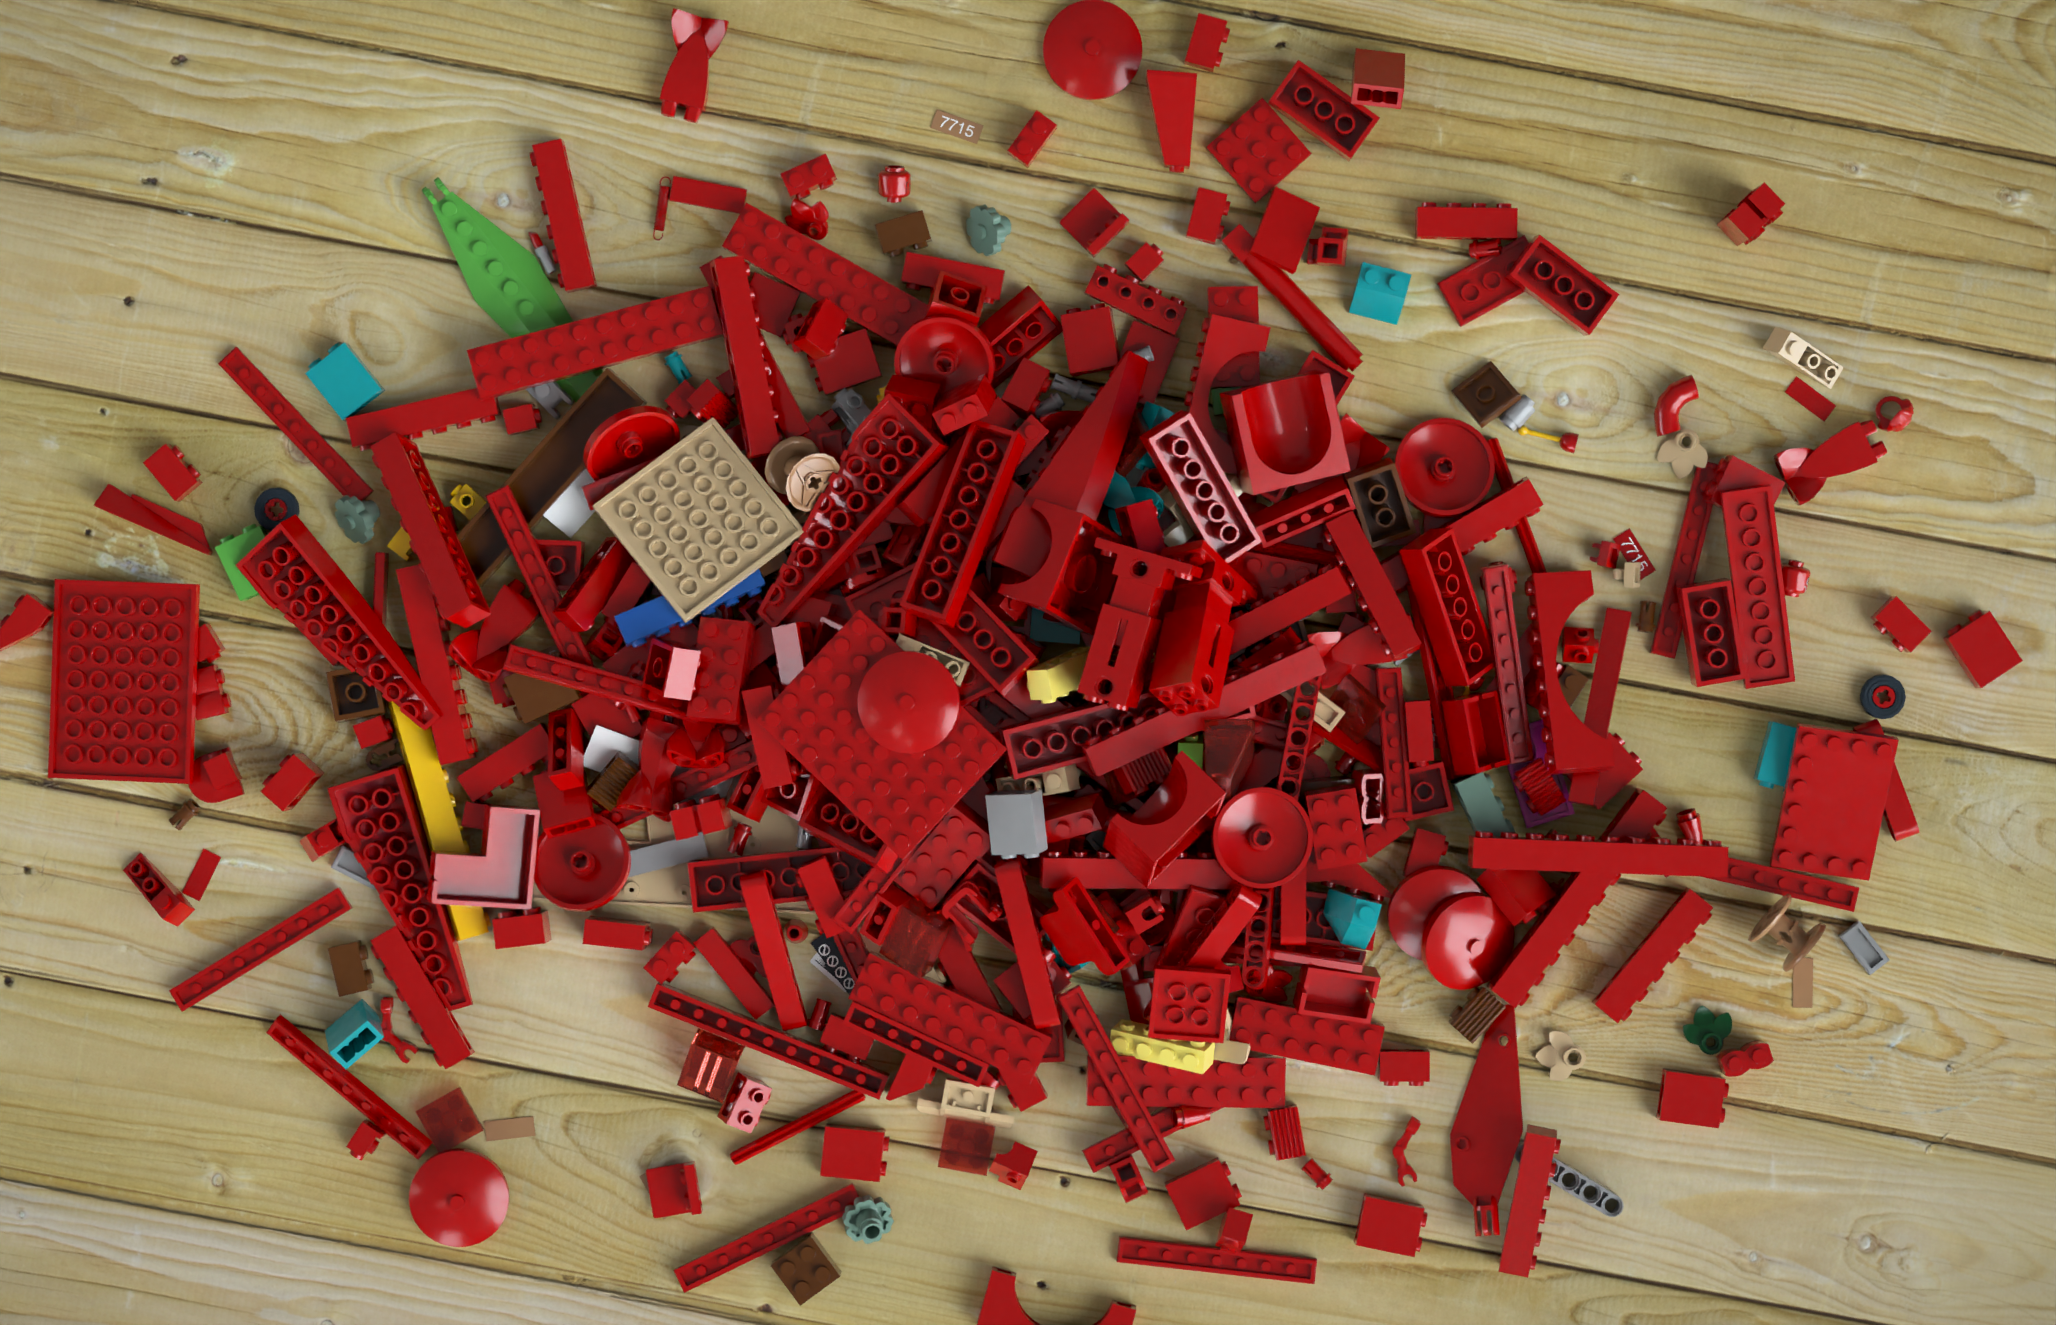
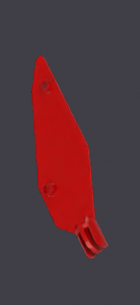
M1510 1004L1505 1005L1506 1008L1493 1021L1485 1033L1450 1133L1453 1185L1473 1205L1475 1237L1481 1236L1482 1230L1484 1236H1491L1492 1230L1494 1235H1500L1498 1203L1523 1133L1515 1008ZM1504 1036L1508 1038V1043L1506 1045H1502L1501 1039Z

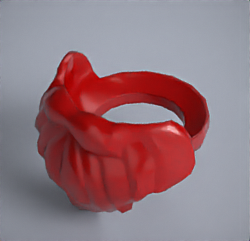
M1895 396L1881 399L1875 409L1876 417L1879 420L1877 427L1887 432L1903 430L1910 424L1914 414L1911 401L1909 399L1902 400ZM1889 401L1896 402L1901 407V410L1896 413L1892 420L1885 418L1881 414V407Z

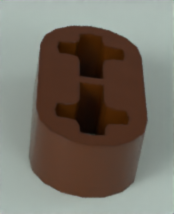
M398 738L371 750L367 754L366 764L371 770H384L404 760L400 753L394 755L390 753V751L397 748ZM374 753H377L378 756L387 754L388 758L381 761L382 766L379 767L378 764H372L371 760L374 759Z

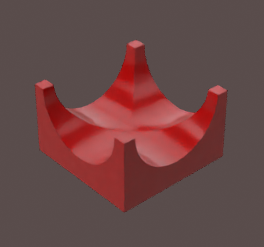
M1035 498L1032 508L1043 514L1051 528L1052 545L1049 556L1043 567L1033 577L1018 584L1001 583L998 593L1045 612L1043 619L1094 636L1103 603H1109L1118 575L1112 574L1116 559L1101 555V549L1094 547L1095 541L1098 537L1125 545L1123 538L1084 513Z

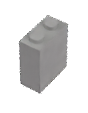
M1042 789L1001 790L985 795L992 855H1001L1002 859L1015 858L1019 854H1024V858L1039 857V853L1048 849Z

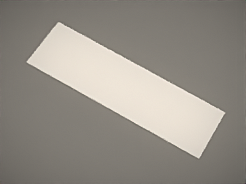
M587 469L577 477L543 515L570 538L595 512V510L589 509L581 489L582 486L594 482Z
M596 725L584 754V766L601 772L618 751H621L639 766V741ZM676 766L671 778L692 768ZM734 777L680 802L695 799L696 803H699L700 798L717 793L720 794V798L725 797Z

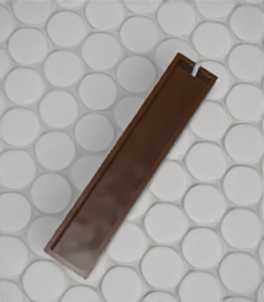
M610 368L605 369L500 487L510 486L531 532L545 518L543 515L586 469L583 460L584 448L595 429L609 417L620 411L632 407L645 406L648 403ZM487 501L457 535L479 587H483L512 554Z

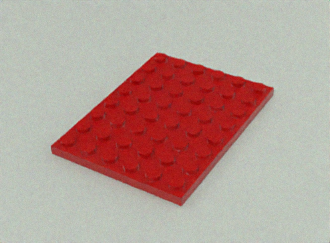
M55 579L48 778L193 784L200 584Z
M859 609L763 711L756 721L893 852L904 860L1008 748L961 704L954 728L941 743L931 749L918 753H899L878 744L867 733L861 722L858 712L859 688L866 673L875 663L890 654L903 652L904 650Z

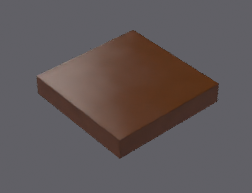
M1492 361L1451 390L1455 398L1481 428L1521 399L1520 394Z

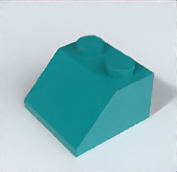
M1363 262L1360 266L1348 313L1397 325L1412 274Z

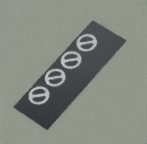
M823 933L811 942V945L850 996L855 983L833 936L826 938L825 933Z

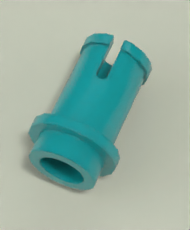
M675 351L664 358L666 361L665 366L668 365L678 384L692 377V374H690L681 359L682 354L679 355Z

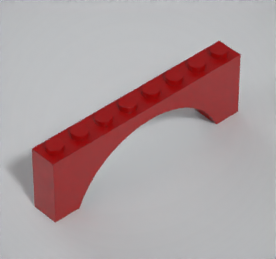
M1591 570L1533 573L1525 581L1524 590L1525 595L1529 596L1530 604L1527 608V616L1532 621L1530 641L1535 647L1533 666L1534 669H1537L1538 673L1536 691L1540 694L1541 699L1538 710L1540 718H1543L1544 725L1541 737L1543 743H1546L1547 750L1544 755L1545 766L1549 767V775L1608 771L1615 766L1612 741L1594 733L1574 714L1562 693L1556 667L1558 641L1567 619L1580 604L1594 595Z

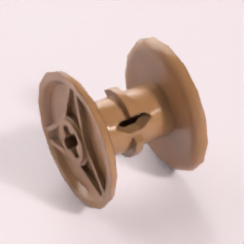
M803 436L790 437L781 441L772 449L766 460L765 475L767 483L773 490L787 494L788 500L795 508L808 512L812 511L820 494L825 491L830 483L828 479L832 472L837 473L840 465L833 457L820 453L812 440Z
M1790 894L1780 898L1765 913L1748 938L1749 941L1756 942L1768 932L1776 939L1775 943L1778 946L1782 944L1788 949L1790 953L1784 960L1782 967L1785 972L1795 967L1810 952L1826 928L1825 924L1819 923L1806 933L1798 926L1799 922L1797 920L1792 921L1784 913L1791 903L1792 897Z

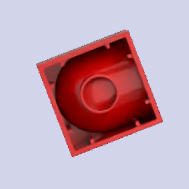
M1313 370L1219 393L1241 491L1257 495L1351 471L1329 372Z
M1181 751L1175 756L1171 771L1161 786L1129 819L1126 820L1117 813L1110 820L1103 847L1147 888L1215 821L1226 792L1189 756Z

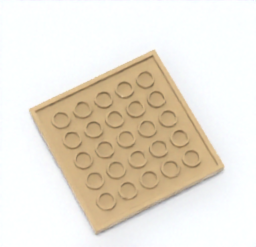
M714 417L593 505L594 510L684 623H687L794 543L795 540H798L800 535L804 533L802 526Z

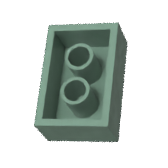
M1483 772L1468 774L1451 782L1474 834L1475 831H1491L1493 836H1500L1501 832H1515L1511 821L1503 817L1502 811L1505 808L1500 797L1494 796L1491 789L1495 786L1489 774Z

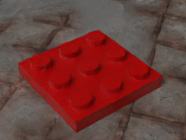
M1263 98L1206 147L1255 204L1312 154Z
M1155 965L1148 1038L1224 1043L1231 977L1230 970Z

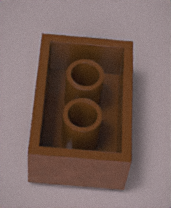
M1390 457L1359 467L1350 472L1342 473L1344 482L1356 507L1354 509L1355 516L1372 548L1417 533L1395 463Z

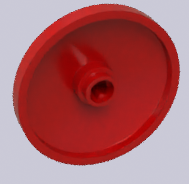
M1083 0L1067 6L1051 21L1044 37L1043 58L1047 72L1060 89L1079 99L1102 100L1118 94L1132 82L1141 64L1142 40L1135 22L1123 9L1107 1Z
M937 314L920 319L907 329L897 346L894 366L895 373L898 376L941 384V395L983 374L987 376L991 384L995 372V356L988 338L976 325L958 316Z
M637 406L625 409L609 417L591 434L583 453L585 467L594 481L605 478L662 455L680 442V431L673 417L659 407Z
M1435 418L1415 426L1401 441L1394 460L1406 500L1421 512L1436 517L1458 516L1475 508L1487 495L1495 472L1494 456L1483 435L1471 425L1453 418Z
M903 651L882 658L866 673L858 692V712L867 733L881 746L899 753H918L931 749L941 743L954 728L960 711L959 689L952 673L939 660L921 652Z
M1268 787L1251 788L1234 795L1221 807L1212 828V848L1220 867L1236 882L1252 888H1273L1292 880L1306 865L1313 846L1312 825L1304 808L1289 794Z
M595 814L597 824L595 827L550 839L543 831L537 840L534 881L540 892L551 903L562 909L575 912L597 909L616 897L627 881L631 868V853L628 842L619 828L603 816Z
M1448 866L1425 867L1404 878L1393 891L1387 908L1388 926L1397 945L1408 955L1422 960V936L1431 916L1441 905L1455 896L1472 892L1483 893L1478 884L1468 874Z
M1472 892L1455 896L1434 912L1425 927L1421 941V955L1424 966L1434 979L1448 988L1466 990L1481 986L1497 975L1507 962L1514 943V926L1489 895Z
M453 1148L434 1154L419 1167L410 1186L409 1207L415 1223L429 1238L446 1246L467 1247L485 1241L499 1229L505 1219L509 1206V1187L503 1172L489 1157L471 1149Z

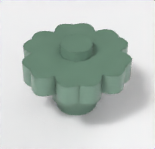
M986 204L976 206L970 210L971 217L966 220V231L971 237V245L977 253H984L985 256L994 255L1001 251V243L1005 242L1006 236L1011 232L1010 220L1006 216L1000 215L994 207L988 208Z
M348 495L338 499L335 503L337 509L335 516L338 525L344 529L345 535L354 543L359 541L361 544H364L374 537L372 528L377 518L380 517V510L377 504L372 500L360 501L355 496L350 498Z
M870 1195L857 1197L854 1200V1205L846 1206L845 1213L842 1216L846 1234L853 1241L856 1242L863 1239L866 1244L881 1240L882 1234L889 1233L894 1222L890 1214V1205L881 1197H877L874 1200Z

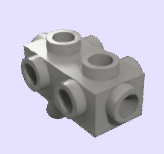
M844 388L834 397L837 401L831 408L847 426V432L851 434L846 444V448H848L854 431L871 411L865 405V401L860 394L855 393L853 389L848 391Z

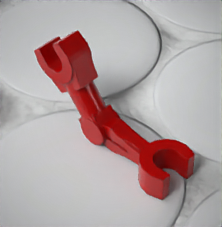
M383 997L381 999L383 1040L395 1047L394 1051L399 1059L407 1064L411 1059L405 1055V1050L409 1049L416 1054L419 1049L409 1041L400 1040L392 1031L391 1013L393 1012L394 999L393 997Z
M1413 1116L1407 1123L1405 1132L1392 1148L1398 1165V1182L1402 1187L1405 1186L1403 1177L1406 1174L1411 1175L1413 1181L1417 1182V1174L1410 1163H1407L1404 1155V1150L1407 1148L1412 1135H1415L1421 1125V1121Z

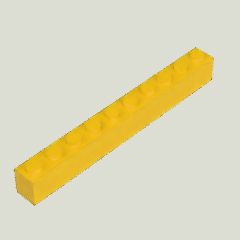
M393 701L387 702L430 852L431 850L470 853L467 841H463L460 831H463L460 817H456L453 807H456L453 793L448 792L446 784L449 783L446 769H442L439 763L436 745L432 737V727L430 726L424 731L400 711V707ZM446 905L456 941L489 932L488 927L491 926L487 912L483 913L482 907Z

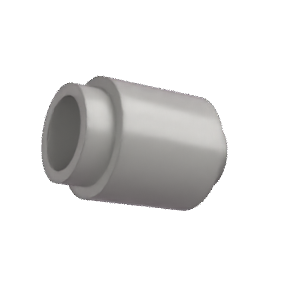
M1523 394L1519 401L1502 413L1499 420L1514 432L1517 427L1520 429L1535 412V409L1532 407L1535 403Z

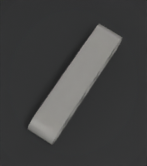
M1524 1141L1519 1142L1514 1156L1519 1163V1151L1523 1148ZM1553 1156L1552 1162L1556 1163L1554 1177H1549V1182L1606 1216L1616 1217L1620 1215L1624 1206L1622 1199L1616 1193ZM1573 1173V1182L1569 1185L1563 1184V1175ZM1589 1185L1595 1186V1194L1592 1197H1584L1583 1191L1585 1187ZM1610 1198L1616 1199V1207L1613 1210H1606L1605 1202Z

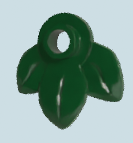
M1699 1006L1694 1014V1024L1683 1026L1684 1036L1688 1042L1699 1045V1048L1704 1053L1709 1055L1717 1054L1723 1047V1039L1731 1033V1016L1726 1012L1715 1018V1015L1708 1008ZM1712 1037L1715 1043L1709 1047L1706 1044V1040Z

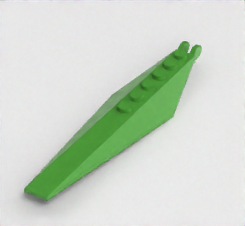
M439 177L434 182L437 188L445 195L442 200L438 202L432 191L427 187L422 189V192L433 204L432 208L474 300L511 338L574 322L532 253L456 194L450 192ZM599 369L556 382L577 402L603 373V370Z

